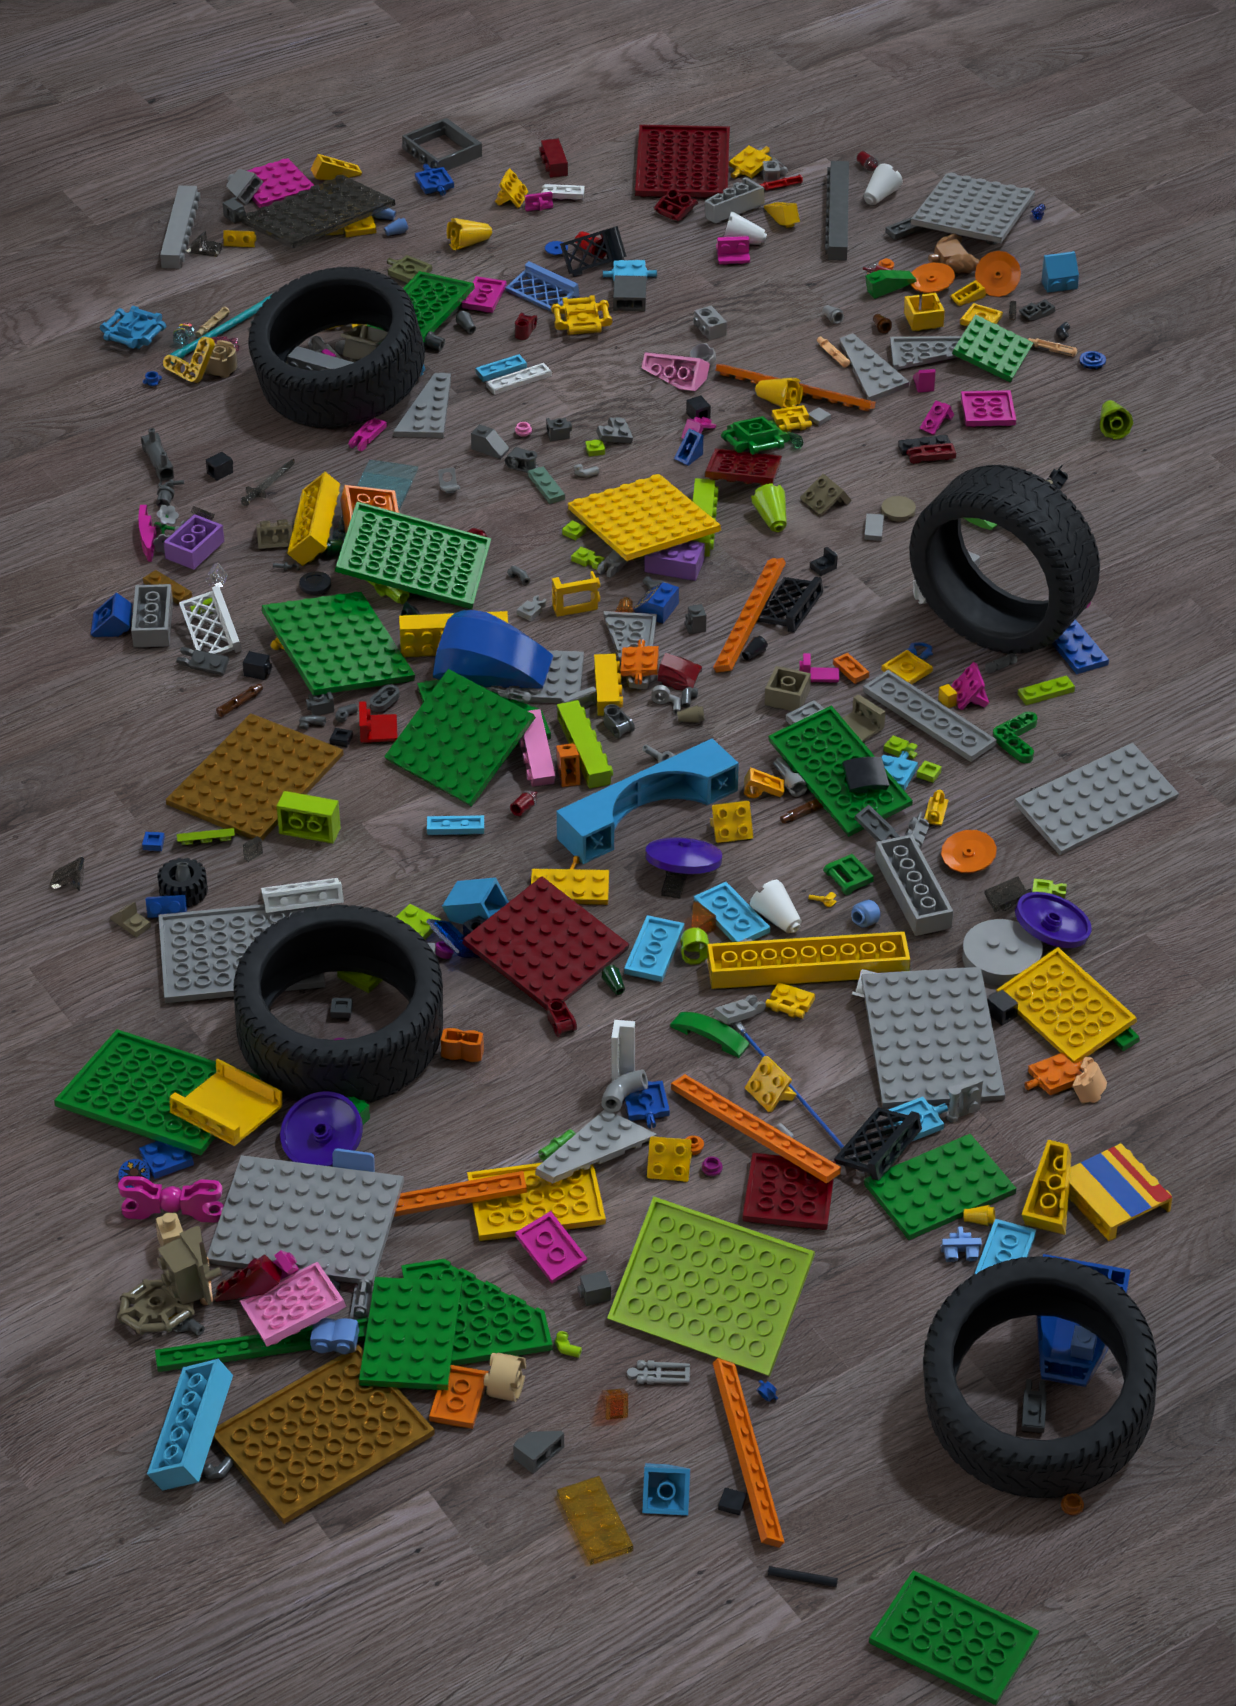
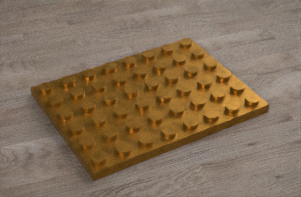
M250 713L166 798V805L222 828H234V833L261 843L278 825L277 804L283 792L288 791L306 795L344 755L343 749Z
M359 1345L356 1346L355 1352L338 1356L216 1427L213 1441L226 1456L231 1457L234 1466L283 1524L298 1517L435 1435L434 1428L397 1387L359 1385L364 1351Z

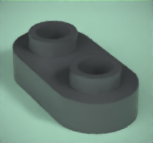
M386 685L370 698V708L376 712L385 711L399 699V688L395 685Z

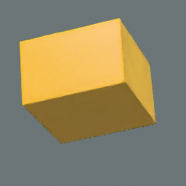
M949 684L939 687L938 700L947 708L954 707L957 704V692Z

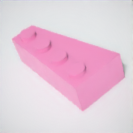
M531 710L529 712L534 714L536 718L519 740L523 763L526 764L527 768L526 777L528 781L530 780L532 787L554 784L555 771L541 710Z

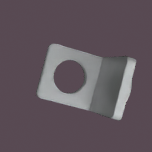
M454 467L438 470L439 484L442 491L454 493L460 489V486L457 485ZM445 472L452 474V479L449 482H445L442 478Z

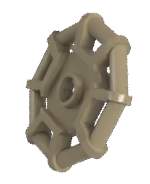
M146 1278L129 1292L122 1293L120 1296V1312L117 1315V1319L120 1323H125L136 1330V1333L140 1335L147 1332L160 1331L169 1333L185 1319L192 1318L195 1313L193 1309L194 1301L184 1305L179 1304V1300L172 1297L169 1286L166 1287L162 1279L147 1280ZM175 1313H179V1314H177L176 1316H174L172 1319L168 1320V1318H170V1317H171L172 1315H174ZM135 1316L139 1317V1318H140L139 1322H138L137 1320H135L133 1317H135Z

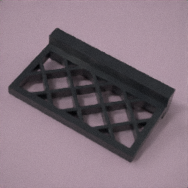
M783 577L769 596L757 622L787 626L788 632L795 633L823 593L822 578L814 577L812 581ZM783 593L786 594V595L777 597V595H780V594H783Z
M878 1107L837 1154L834 1161H836V1164L870 1173L871 1179L879 1181L922 1130L919 1113L911 1111L909 1115ZM880 1115L888 1117L886 1119L876 1121ZM903 1121L900 1125H893L895 1122ZM888 1124L891 1125V1127L882 1130L879 1129V1127L885 1126ZM874 1128L877 1129V1131L865 1134L867 1130ZM893 1133L889 1138L883 1139L882 1137L884 1135ZM880 1137L878 1141L868 1142L870 1139ZM866 1142L864 1145L854 1147L856 1143ZM882 1146L878 1151L872 1152L871 1150L873 1148ZM869 1150L867 1154L857 1155L858 1152ZM851 1154H854V1155H855V1157H853V1158H849V1159H845V1158H844L845 1156H848V1155H851ZM871 1159L868 1162V1165L860 1163L862 1161Z

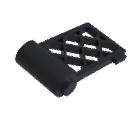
M618 226L560 244L568 272L573 274V277L583 274L582 270L614 260L625 261L624 257H627ZM597 235H601L602 238L600 246L593 242ZM582 240L589 242L586 250L579 247ZM570 244L575 247L572 255L567 252L565 245ZM591 245L599 248L596 255L588 252ZM577 249L584 252L581 260L575 257ZM601 250L606 252L608 259L602 260L598 258ZM587 255L594 258L590 265L584 262ZM573 259L580 262L578 268L574 270L571 266Z

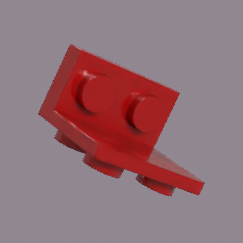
M366 701L359 702L361 743L396 741L398 738L397 715H371V710L367 709Z

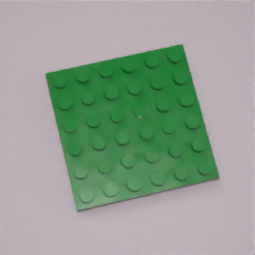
M448 669L384 757L389 762L472 807L536 717L529 711Z

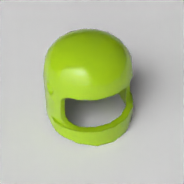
M695 927L684 931L680 939L682 959L690 965L704 962L707 959L709 944L707 934L704 930ZM684 950L700 952V958L690 959L685 956Z

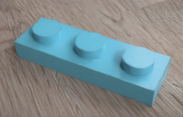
M518 354L477 367L476 374L483 382L525 369L527 368V362Z
M484 815L427 816V835L484 834Z

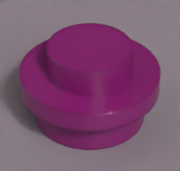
M707 1157L702 1163V1171L708 1176H716L722 1172L723 1165L717 1157Z

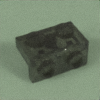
M1017 876L986 889L984 894L994 912L1000 910L1005 912L1018 903L1023 895L1032 892L1031 888L1026 890Z

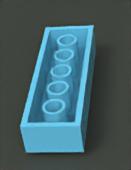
M219 1359L183 1367L147 1472V1475L162 1491L198 1483L233 1378V1374Z

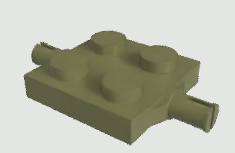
M408 255L400 260H394L390 257L387 259V264L392 265L388 269V275L407 283L419 271L426 273L432 271L431 264Z

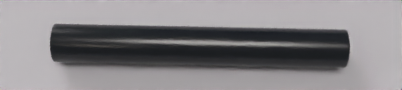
M773 1566L768 1568L769 1576L837 1587L838 1578Z

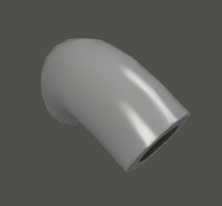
M643 1069L632 1071L613 1080L603 1094L602 1107L608 1112H617L621 1109L623 1099L627 1095L647 1089L648 1079Z

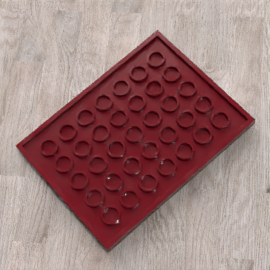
M639 125L635 196L662 197L667 195L670 189H677L679 193L689 194L691 198H708L717 193L722 194L723 190L728 188L730 126Z

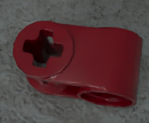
M519 314L515 321L516 339L526 340L529 338L537 326L538 318L536 315Z
M561 998L550 999L547 1004V1018L555 1035L558 1037L561 1036V1033L570 1030L576 1031V1020L569 1011L565 1001Z

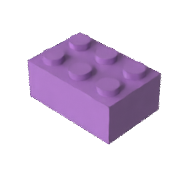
M194 514L164 541L165 559L194 570L224 542L223 525Z
M688 541L645 555V572L696 581L704 562L705 543Z

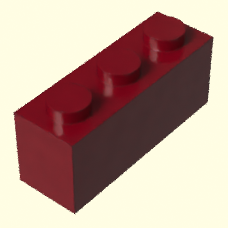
M559 138L541 140L539 155L542 156V163L545 164V171L548 172L550 178L568 176V162Z

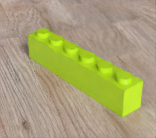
M695 478L693 502L716 521L719 486H715V480ZM715 533L691 540L705 543V557H710V550H714Z
M578 700L557 704V719L568 743L575 744L577 748L580 769L589 789L610 785L613 769L611 765H608L607 756L602 752L600 741L597 742L595 730L591 729V722L589 718H586L585 708L581 707Z

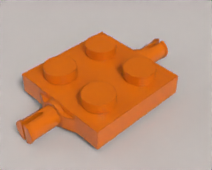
M640 639L638 640V647H623L621 676L635 677V684L638 685L639 680L640 685L642 684V677L657 675L659 646L645 647V640L642 639L641 643Z
M1060 1053L1028 1066V1072L1034 1079L1025 1082V1088L1030 1090L1038 1086L1049 1095L1071 1088L1076 1076L1082 1074L1080 1070L1083 1060L1073 1063L1064 1053Z

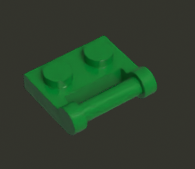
M853 854L831 862L823 869L824 873L827 876H831L842 888L841 890L845 895H850L854 890L874 882V876ZM836 870H840L850 882L847 883Z

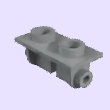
M922 812L916 818L912 817L908 825L910 829L905 834V836L912 834L919 848L922 847L929 828L928 820L920 818Z
M362 1278L358 1282V1286L355 1285L349 1319L369 1318L374 1286H371L368 1278Z

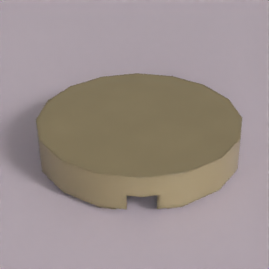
M892 496L883 501L881 512L884 517L886 515L891 521L904 522L909 520L911 516L914 517L916 506L907 497Z

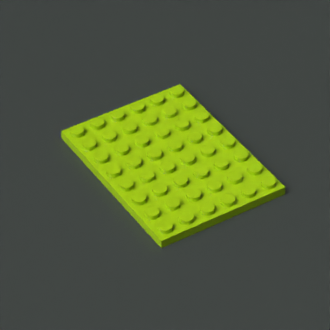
M653 1196L607 1319L770 1377L815 1252Z

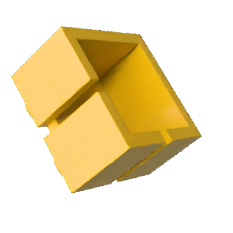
M936 293L922 294L921 310H919V295L905 296L904 314L912 331L944 327L945 310Z

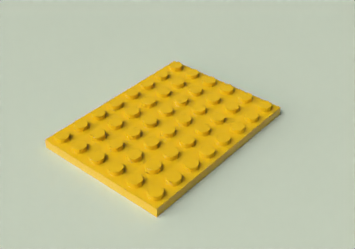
M654 474L646 479H638L630 484H622L614 489H606L598 494L593 493L585 498H577L568 503V509L626 561L721 531V525L660 474Z

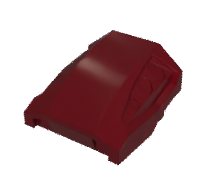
M670 189L667 195L658 201L654 210L672 220L680 221L694 206L698 205V201L691 198L689 194H682L677 189Z
M665 653L660 663L658 681H661L662 685L666 687H672L680 691L690 686L694 688L697 677L702 672V666L685 658Z

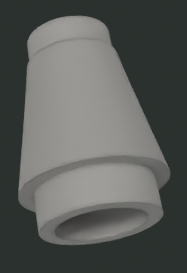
M829 305L824 306L823 313L831 323L839 324L843 321L844 314L841 309Z

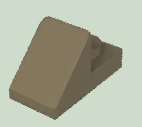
M135 902L124 906L110 916V920L136 938L151 928L150 921L137 913Z

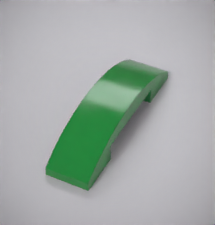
M680 1012L670 1024L671 1028L686 1035L692 1031L721 1044L722 1051L737 1058H740L750 1046V1043L734 1029L703 1014Z

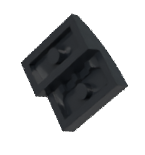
M860 757L842 762L849 792L867 793L869 789H888L889 782L882 757Z

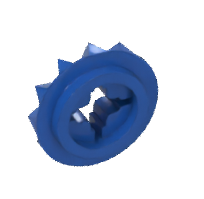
M1088 351L1080 355V364L1085 368L1089 367L1090 369L1094 368L1097 370L1098 367L1102 368L1106 363V357L1096 351Z

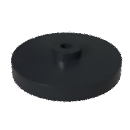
M313 571L306 573L299 580L300 589L311 595L325 593L331 587V578L324 572Z

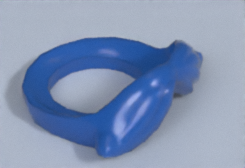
M923 642L911 643L909 648L906 649L923 661L930 655H933L932 646ZM914 646H925L927 649L918 656Z

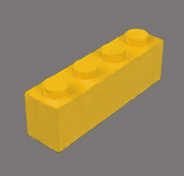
M594 654L598 716L604 715V708L607 705L614 704L619 708L623 707V696H619L622 695L621 673H617L620 672V661H616V654Z

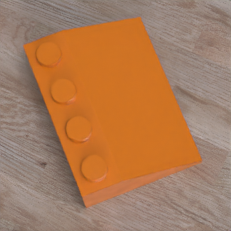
M351 485L344 486L340 503L345 533H347L356 502L399 513L394 490Z

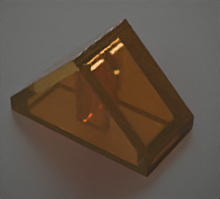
M693 901L692 928H700L708 935L716 930V915L698 901Z
M624 1388L601 1390L606 1420L627 1418L628 1393Z

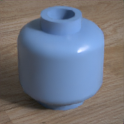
M864 900L853 906L852 920L862 928L871 926L879 921L880 909L874 901Z

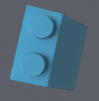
M1075 252L1044 255L1041 282L1047 293L1078 289L1079 272Z

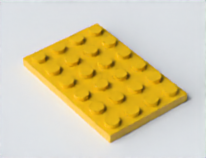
M1059 947L996 989L997 992L1004 990L1017 1001V1013L1073 1063L1082 1061L1085 1057L1094 1053L1137 1022L1135 1015Z
M541 1163L467 1172V1179L470 1181L523 1171L527 1187V1193L472 1203L479 1241L515 1237V1232L550 1211L565 1230L605 1225L606 1217L594 1164H591L587 1170L579 1169L574 1171L572 1176L553 1184L535 1175L536 1168Z

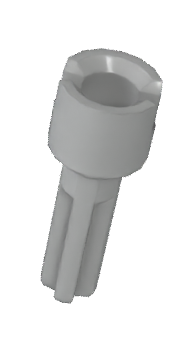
M778 757L774 761V766L785 779V787L794 797L803 795L807 790L805 786L807 783L798 773H793L784 759Z

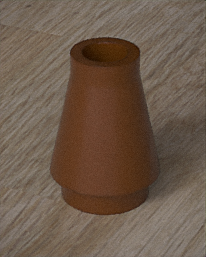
M881 314L873 316V321L880 333H888L891 330L892 322L890 319Z

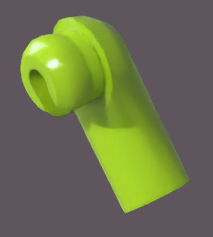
M559 1331L555 1338V1344L559 1352L580 1358L582 1347L570 1345L567 1339L569 1335L564 1331Z

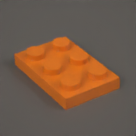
M451 1365L448 1390H437L429 1421L473 1429L486 1389L484 1378L489 1371Z

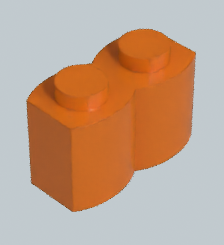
M455 1028L443 1029L441 1036V1056L450 1060L463 1059L469 1062H479L482 1060L484 1052L483 1033L474 1030L462 1031Z

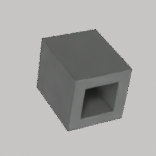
M606 1271L580 1276V1285L577 1286L579 1297L584 1299L586 1306L611 1301V1285Z

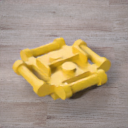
M595 295L572 299L564 297L562 298L563 306L559 304L551 306L555 317V328L557 330H567L568 335L602 332V327L610 326L613 323L608 311V301L601 300L599 303H596ZM598 311H602V319H599ZM561 314H564L565 322L561 319Z

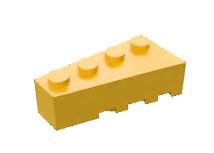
M1047 1140L1021 1214L1025 1225L1066 1235L1071 1153L1068 1144Z

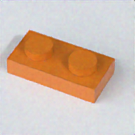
M849 653L833 659V665L839 668V671L854 684L869 678V671Z

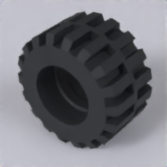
M177 858V860H170L169 863H165L163 867H160L157 874L160 896L185 895L186 906L188 907L203 901L208 893L206 870L203 864L197 863L195 859ZM178 862L188 863L191 875L189 880L182 882L174 881Z

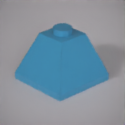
M645 1463L642 1513L688 1515L690 1469L669 1464Z

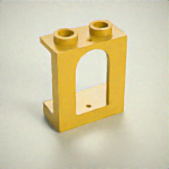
M590 571L591 579L561 584L559 577L552 578V607L557 617L598 610L600 580L598 577H595L593 571ZM591 591L590 602L564 607L563 595Z

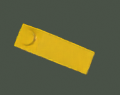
M321 154L317 155L311 167L314 177L318 180L331 181L361 176L362 174L358 165Z
M775 202L764 205V209L779 225H785L788 228L800 222L797 203Z

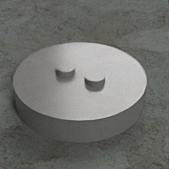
M994 919L981 922L968 931L963 941L962 960L965 968L981 967L985 983L1002 986L1040 960L1043 948L1041 941L1029 934L1019 922Z

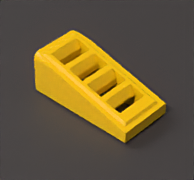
M975 280L950 295V298L958 306H962L984 298L986 291Z

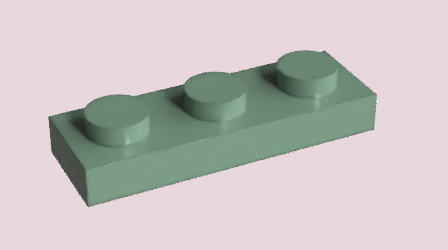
M544 466L528 471V477L549 504L565 500L564 492Z

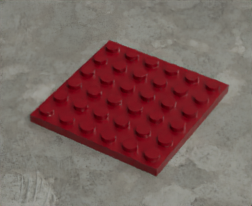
M543 876L463 938L462 943L546 1010L550 999L561 998L566 1001L629 948L628 942Z

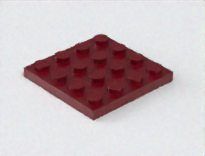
M715 448L705 470V477L711 480L725 479L728 482L743 481L745 484H773L782 462V456L762 453L752 455L751 452L743 451L738 453L734 450Z
M752 1153L743 1221L827 1230L834 1179L825 1183L780 1155Z

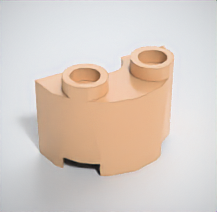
M1085 1057L1081 1065L1083 1073L1076 1076L1072 1087L1081 1103H1096L1101 1099V1094L1106 1089L1107 1081L1093 1058Z

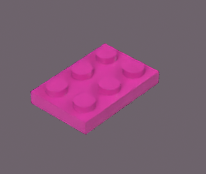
M476 276L473 281L475 289L464 299L462 308L493 313L505 287H507V282Z
M551 1211L515 1232V1237L552 1284L587 1263L588 1258Z

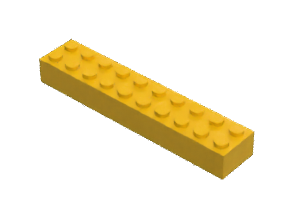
M905 932L708 944L707 948L711 989L777 985L778 982L795 984L858 980L862 969L875 973L910 971V955Z

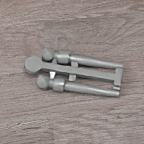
M638 1360L637 1368L644 1369V1371H638L636 1368H629L627 1370V1377L632 1380L636 1379L637 1384L690 1383V1364L654 1362V1360L645 1362L644 1360ZM657 1368L656 1371H648V1369ZM661 1368H685V1371H661Z

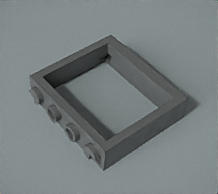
M447 118L402 135V148L422 164H428L431 169L444 167L448 171L482 157V143ZM446 135L464 149L437 159L419 145Z

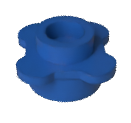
M150 371L145 374L143 383L149 386H156L162 380V377L157 372Z
M758 1381L760 1386L757 1388V1392L762 1398L768 1402L772 1399H778L776 1396L777 1389L770 1382Z

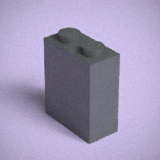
M615 275L613 311H646L647 276Z

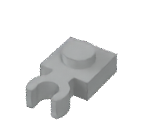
M539 595L534 596L532 602L527 600L517 609V615L529 621L534 620L542 612V608L546 607V599L544 598L542 601H539Z

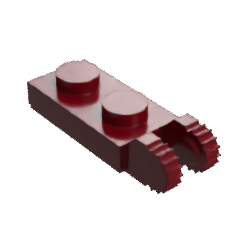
M952 443L923 445L907 450L909 461L912 464H919L922 461L954 459L957 454Z

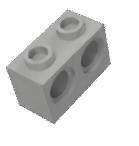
M712 305L694 310L693 323L709 340L727 335V321Z

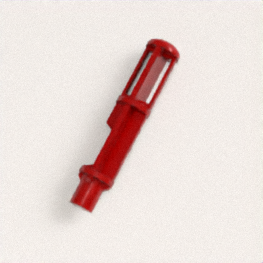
M799 174L798 176L764 182L759 185L768 191L778 187L801 184L803 177Z

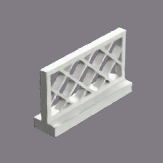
M219 585L212 587L213 591L179 602L196 650L201 651L203 646L211 648L209 653L218 655L235 650V653L242 651ZM212 598L213 600L210 606L202 604L206 599ZM191 604L196 606L193 612L185 610V606ZM199 608L207 610L204 616L196 614ZM210 612L218 614L215 620L207 618ZM193 618L201 620L198 626L190 624ZM204 622L212 624L209 630L201 628ZM215 626L223 628L220 635L212 632ZM198 632L206 634L203 640L196 638ZM209 636L217 638L214 645L206 642ZM221 640H224L229 644L228 646L222 648L218 646Z
M338 878L261 888L266 913L344 902L342 884Z

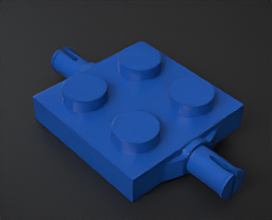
M424 164V171L415 173V179L425 194L438 191L443 196L446 195L445 190L454 188V182L444 167L431 169L428 164Z
M648 1081L647 1089L633 1092L624 1098L628 1119L630 1121L646 1119L649 1129H651V1124L652 1128L656 1127L654 1118L670 1116L663 1081Z
M159 1141L139 1147L143 1162L147 1164L155 1179L194 1165L191 1152Z

